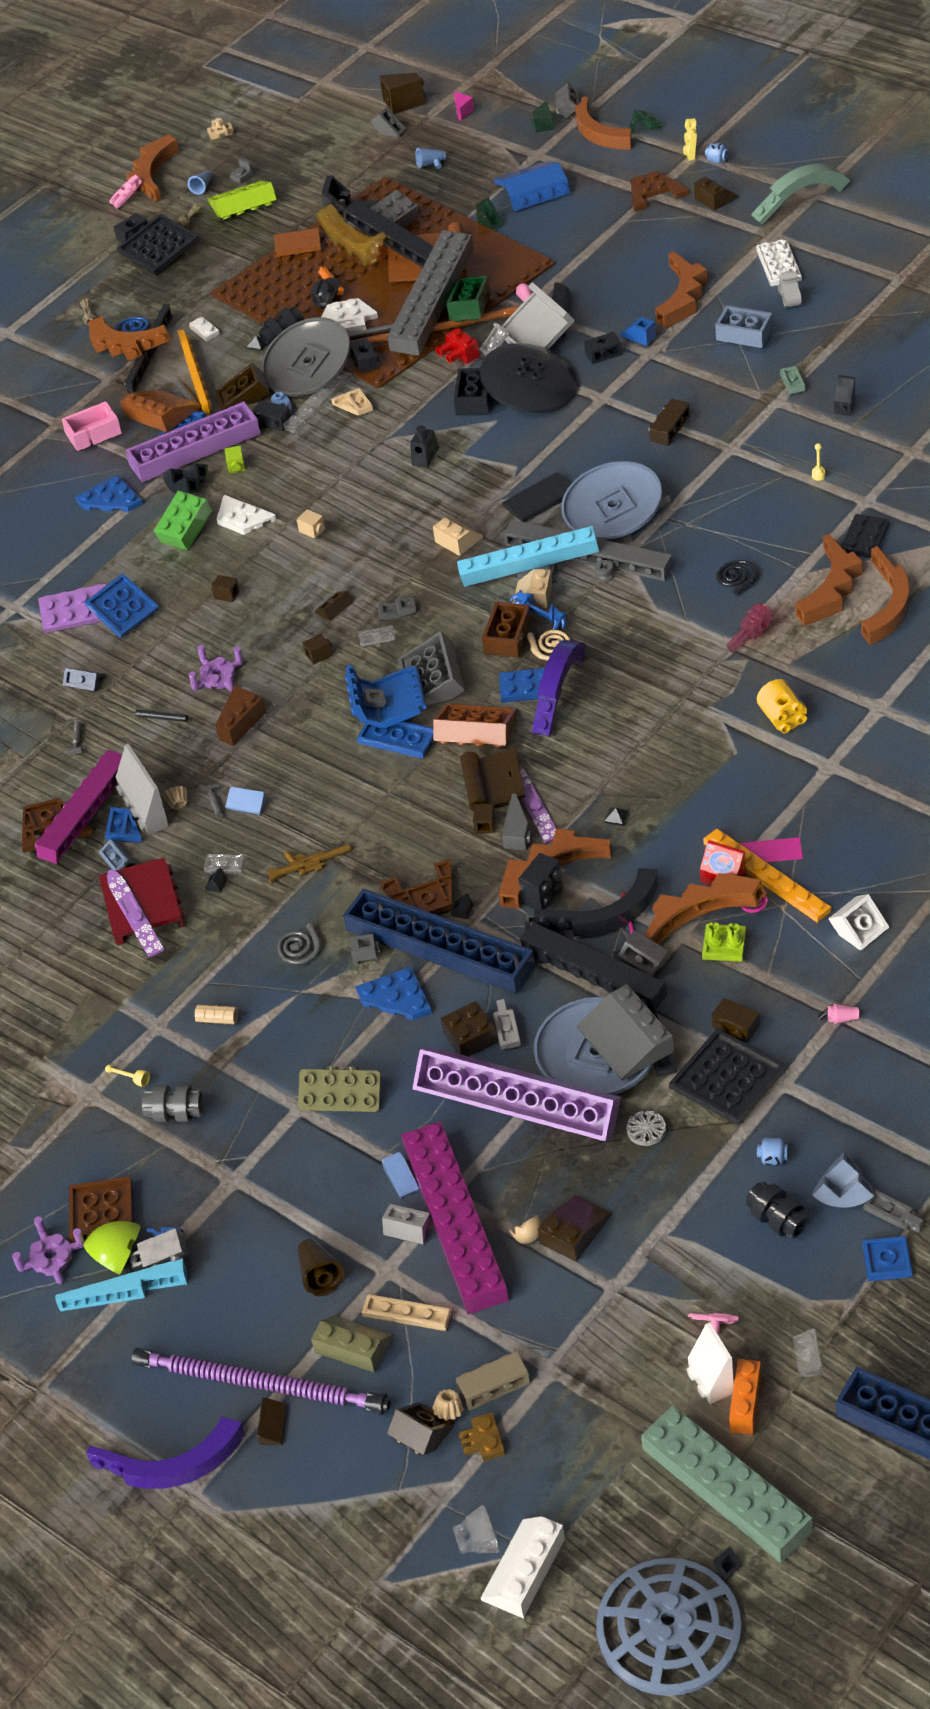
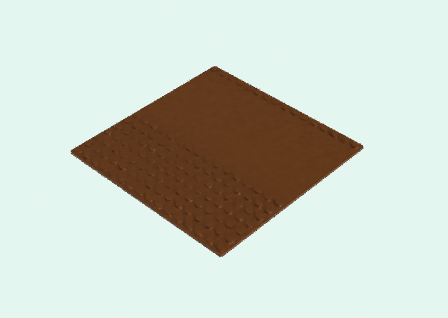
M388 177L381 178L351 199V201H381L395 190H398L418 205L417 220L404 228L414 235L441 233L442 230L448 231V226L451 223H460L463 226V233L472 235L474 248L466 263V274L462 278L488 276L491 295L483 313L489 312L513 295L520 284L530 283L555 265L554 260ZM323 217L305 229L319 228L321 250L276 257L275 250H273L211 292L212 297L261 324L270 317L277 319L276 313L284 307L290 309L292 306H295L301 312L304 319L321 317L326 306L316 307L312 303L311 289L315 282L323 279L318 273L319 268L326 267L344 288L343 295L335 294L329 304L359 298L374 309L378 315L377 319L365 321L366 329L395 322L416 281L389 282L387 246L350 224H332ZM447 303L436 323L450 320ZM469 325L431 332L420 356L390 351L388 341L374 344L375 352L378 353L380 359L378 369L361 374L350 350L348 361L343 370L379 389L431 353L436 347L445 343L446 334L457 328L463 330ZM390 331L381 332V333L372 334V335H367V336H362V337H358V338H353V339H350V341H352V340H357V339H362V338H366V337H371V336H376V335H381V334H386V333H389Z

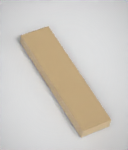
M371 1294L367 1295L362 1310L363 1317L447 1331L452 1315L451 1308Z

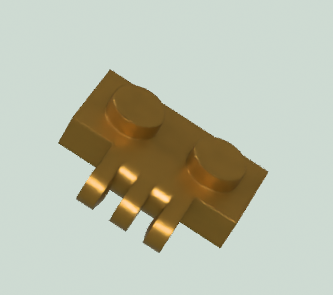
M493 1413L471 1418L473 1428L459 1433L465 1455L480 1452L483 1461L505 1455Z

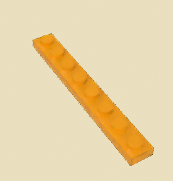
M184 329L178 330L180 344L199 403L201 404L202 412H205L206 416H210L211 402L199 370L198 362L196 361L195 353L193 352L192 344L190 343L189 335H185Z
M715 829L704 838L705 845L711 840L745 851L746 873L754 879H760L762 885L817 923L831 913V906L719 829Z

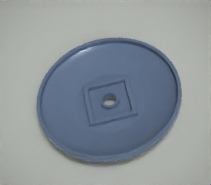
M630 461L602 464L583 473L569 486L561 504L562 516L571 531L593 526L596 538L610 540L620 538L640 529L655 515L662 501V486L658 476L650 468L642 464Z
M606 997L579 999L558 1008L542 1023L534 1041V1057L542 1076L611 1095L621 1093L636 1085L647 1075L653 1064L622 1081L600 1054H591L596 1049L580 1032L577 1025Z

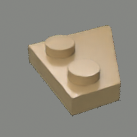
M360 388L331 398L334 406L357 416L373 411L372 404Z

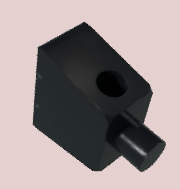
M424 425L416 428V433L410 443L412 466L428 468L439 449L435 431L426 429Z

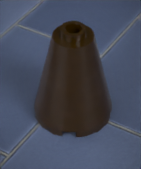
M306 1239L299 1244L297 1252L305 1290L318 1297L334 1292L337 1289L336 1286L340 1281L341 1283L343 1282L345 1276L341 1263L313 1239Z

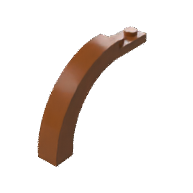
M878 546L871 548V562L888 582L893 595L889 603L880 612L861 621V634L869 645L879 642L896 630L905 618L909 605V582L901 565L895 567L892 562L890 563L885 552H882Z

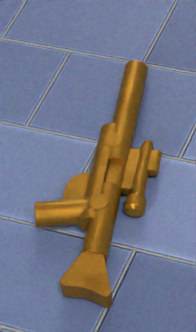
M347 844L325 853L321 851L307 857L303 854L293 856L290 851H286L284 857L288 860L289 865L280 869H267L269 882L272 884L283 875L299 870L300 875H303L312 870L323 869L322 867L325 863L320 862L350 852L351 847Z

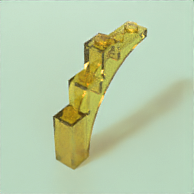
M332 204L319 210L316 218L335 247L341 244L349 256L355 254L364 266L368 264L373 265L378 261L377 258L381 254L379 247L383 245V240L386 238L383 232L374 237L361 234L344 221Z

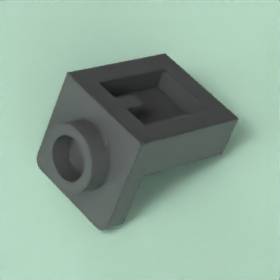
M242 158L239 160L240 167L230 174V178L240 184L253 176L251 163Z

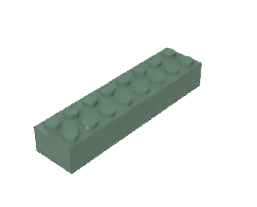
M671 1406L641 1435L642 1447L646 1453L778 1562L782 1563L813 1532L812 1517L674 1406Z

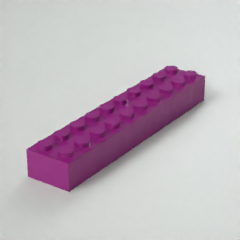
M437 1122L401 1134L405 1153L428 1213H430L431 1221L467 1315L508 1302L505 1282L442 1123Z

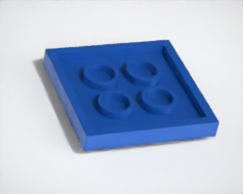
M123 573L85 601V606L120 639L159 609V606Z

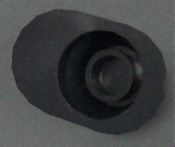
M331 277L315 282L311 289L312 303L316 307L328 305L333 300L340 286L339 280Z

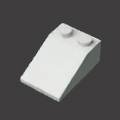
M711 1323L705 1325L688 1357L689 1368H687V1373L692 1381L695 1380L697 1382V1389L701 1397H706L711 1405L732 1395L734 1382L732 1357Z

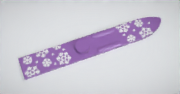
M520 766L526 797L521 798L543 842L545 844L553 841L556 827L527 773Z
M112 869L109 870L107 874L109 888L148 958L164 951L162 944L126 881L118 872Z

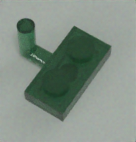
M634 110L629 128H631V133H634L637 121L644 123L649 129L661 128L662 122L646 110Z

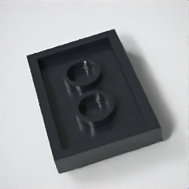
M855 514L841 548L845 549L847 554L854 552L856 556L871 558V548L880 547L889 526V519Z

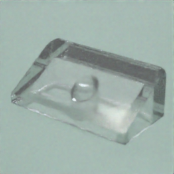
M393 625L358 632L361 647L395 640Z
M815 1328L794 1336L793 1344L799 1377L822 1375V1364Z

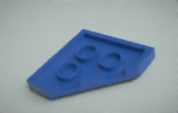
M118 475L75 496L76 502L84 510H91V508H99L100 511L122 509V512H129L143 505L142 499Z
M411 967L355 986L363 1006L369 1008L374 1006L380 1008L383 1012L393 1015L396 1013L405 1015L410 1020H416L432 1014L429 1003Z

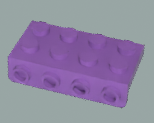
M97 584L88 588H79L74 591H64L60 594L45 595L38 598L44 633L101 622L85 606V601L104 588L106 584Z

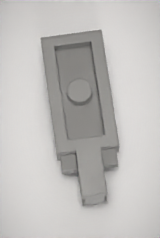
M504 999L497 1000L498 1011L493 1012V1018L500 1048L504 1050L519 1047L521 1043L513 1010H506Z

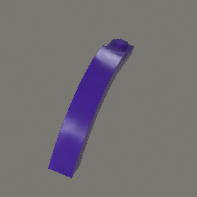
M562 640L553 649L545 666L537 695L539 699L531 731L533 734L551 737L564 679L575 661L583 662L587 644Z
M221 1416L214 1430L204 1441L190 1451L170 1459L159 1461L136 1460L91 1445L86 1454L93 1467L110 1470L118 1476L122 1475L126 1485L146 1489L170 1488L195 1481L220 1466L239 1446L245 1436V1431L241 1422Z

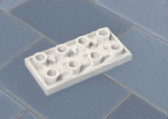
M778 240L771 243L765 242L761 245H756L757 253L770 286L779 285L780 274L787 271H796L797 281H802L801 273L787 240Z

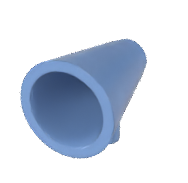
M417 148L415 154L417 166L422 168L435 164L436 168L440 169L442 167L440 161L446 158L445 151Z
M204 171L188 179L190 191L196 195L203 194L212 178V173Z

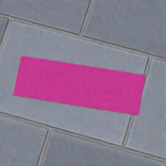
M800 837L739 843L765 862L803 859Z

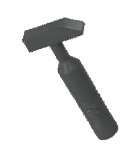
M80 721L74 722L72 740L74 748L66 749V754L74 755L83 752L82 747H77L80 743L82 724Z
M220 785L203 786L202 792H209L210 794L209 799L216 817L221 818L223 813L216 795L213 794V791L220 790Z

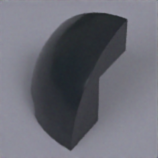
M194 463L184 470L170 468L164 471L162 476L166 486L173 493L176 494L178 491L192 494L201 490L203 484L207 482L208 465Z

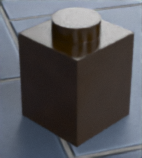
M218 575L211 584V591L213 592L214 599L233 602L240 591L237 578Z
M322 634L302 642L305 656L313 665L332 656V644Z
M474 804L473 824L475 834L494 833L495 812L493 804Z

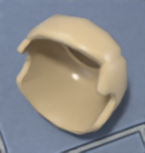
M536 1215L509 1232L517 1242L529 1244L538 1239V1228L543 1222Z

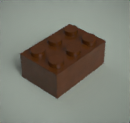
M495 602L482 636L484 654L519 657L532 621L530 605Z

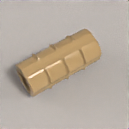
M198 1004L195 1009L196 1022L235 1025L238 1020L237 1007Z

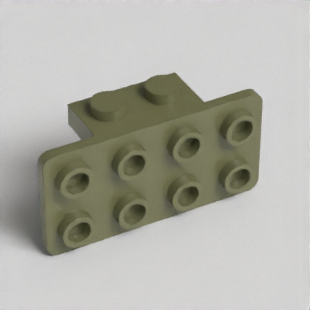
M327 1066V1070L302 1069L299 1073L298 1108L303 1111L378 1112L380 1108L381 1073L379 1071L359 1070V1067H347V1070H339V1067Z

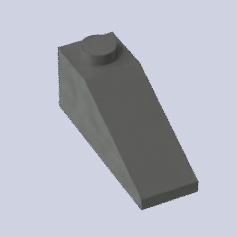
M512 794L502 833L504 849L526 850L528 842L531 843L532 832L528 829V823L517 795Z

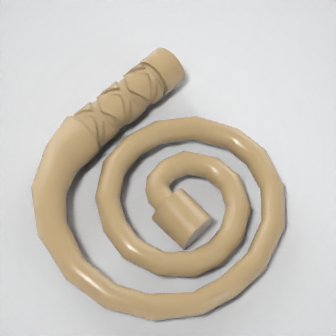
M549 630L540 636L539 647L546 653H552L553 649L545 648L542 643L547 635L550 636L545 639V643L548 647L553 648L556 647L559 640L562 641L564 638L570 640V637L560 630ZM528 633L527 638L531 652L539 659L548 661L550 656L540 652L534 634ZM554 638H555V639H558V640L552 641V643H549V641H550L551 639H554Z

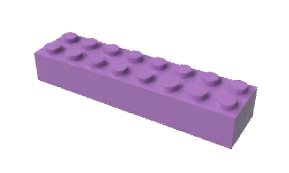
M245 402L239 403L127 449L126 454L129 465L142 483L162 475L164 471L170 468L178 469L181 466L259 435L258 420Z

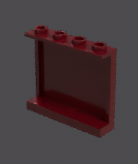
M165 857L116 870L126 881L152 928L176 921L180 922L181 928L184 927L182 919H186L183 907H178L179 904H182L179 893L174 892L178 888L175 878L171 879L170 875L174 874L171 864L166 863ZM108 873L98 876L116 945L124 944L122 936L133 934L134 931L114 898L107 882Z

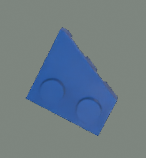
M110 808L105 834L106 840L142 842L141 833L139 834L137 830L135 820L132 819L130 809Z

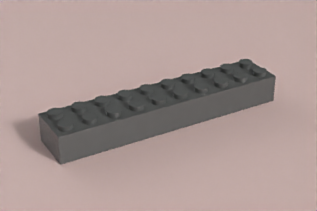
M442 230L387 336L390 351L420 356L457 279L460 277L474 249L471 234Z

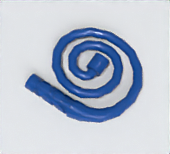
M131 317L117 323L114 330L118 331V328L124 324L122 327L124 332H138L147 330L150 324L146 318ZM129 325L133 331L126 330V327Z

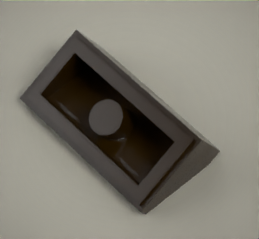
M339 591L314 612L324 619L331 621L353 603V600L348 591Z
M262 1398L257 1431L259 1445H282L287 1409L286 1403Z

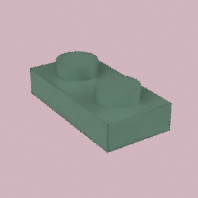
M796 366L780 369V375L789 394L805 391V384Z

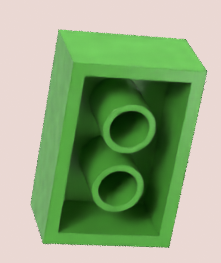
M178 491L154 529V532L160 542L188 551L211 514L212 509L206 499Z

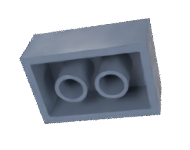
M726 305L715 324L716 340L763 348L773 329L772 313Z

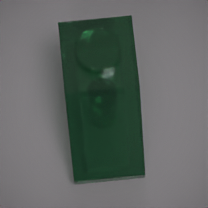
M546 101L532 112L531 126L535 127L536 133L553 130L552 115L548 101Z

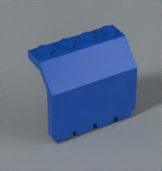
M542 162L535 166L494 178L495 185L506 188L513 211L571 193L567 177L559 162Z
M353 665L346 667L347 674L344 676L348 684L346 687L350 694L348 696L352 705L350 709L353 716H357L361 723L385 729L421 714V711L426 709L418 667L410 668L409 666L375 681L359 678ZM365 689L383 690L386 701L385 707H367L364 698Z

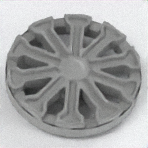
M640 1111L628 1120L627 1135L635 1144L651 1146L664 1138L666 1123L663 1117L654 1111Z

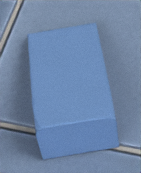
M401 1152L382 1160L383 1168L400 1199L420 1190Z

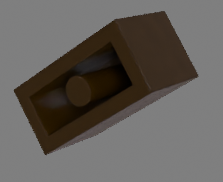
M726 998L722 999L711 1014L712 1027L747 1043L760 1027V1015L758 1012Z

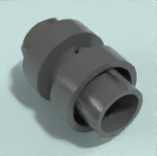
M155 1085L153 1090L144 1091L142 1096L143 1115L153 1117L155 1122H169L171 1116H175L177 1122H191L193 1117H200L203 1113L202 1091L193 1090L191 1085H177L175 1091H171L169 1085Z

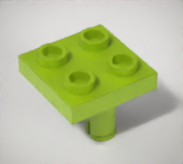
M713 922L706 924L702 960L743 962L746 926L733 925V923L729 925L713 924Z

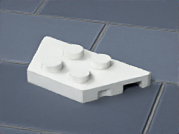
M359 298L328 304L321 317L340 320L364 315V320L367 321L377 319L378 315L374 309Z
M226 495L223 496L217 516L218 525L241 534H247L254 529L262 527V523L268 520L272 522L276 520L275 514Z

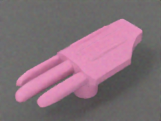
M688 1314V1317H692V1319L710 1321L717 1334L720 1331V1323L732 1324L739 1322V1316L730 1314Z

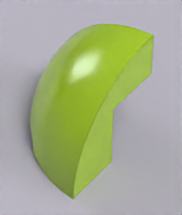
M115 1221L104 1224L87 1237L83 1246L87 1253L97 1262L120 1275L131 1253L132 1246L137 1239L141 1225L128 1221Z

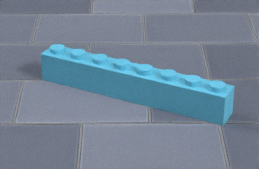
M593 526L460 560L457 561L461 580L464 587L596 553L599 552Z

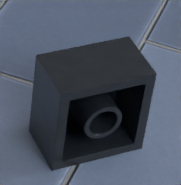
M538 853L518 878L522 904L533 909L544 910L551 904L554 896L563 887L559 860L542 853Z

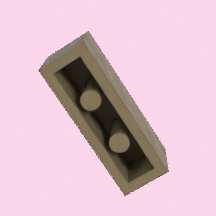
M517 1351L506 1354L494 1362L485 1363L480 1368L471 1372H465L460 1377L455 1378L458 1391L468 1411L530 1384L528 1371Z

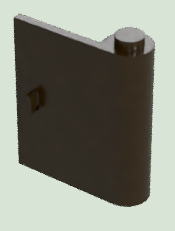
M515 747L483 758H479L475 752H466L460 757L471 811L474 812V804H493L494 807L509 803L512 794H516L518 799L526 797Z

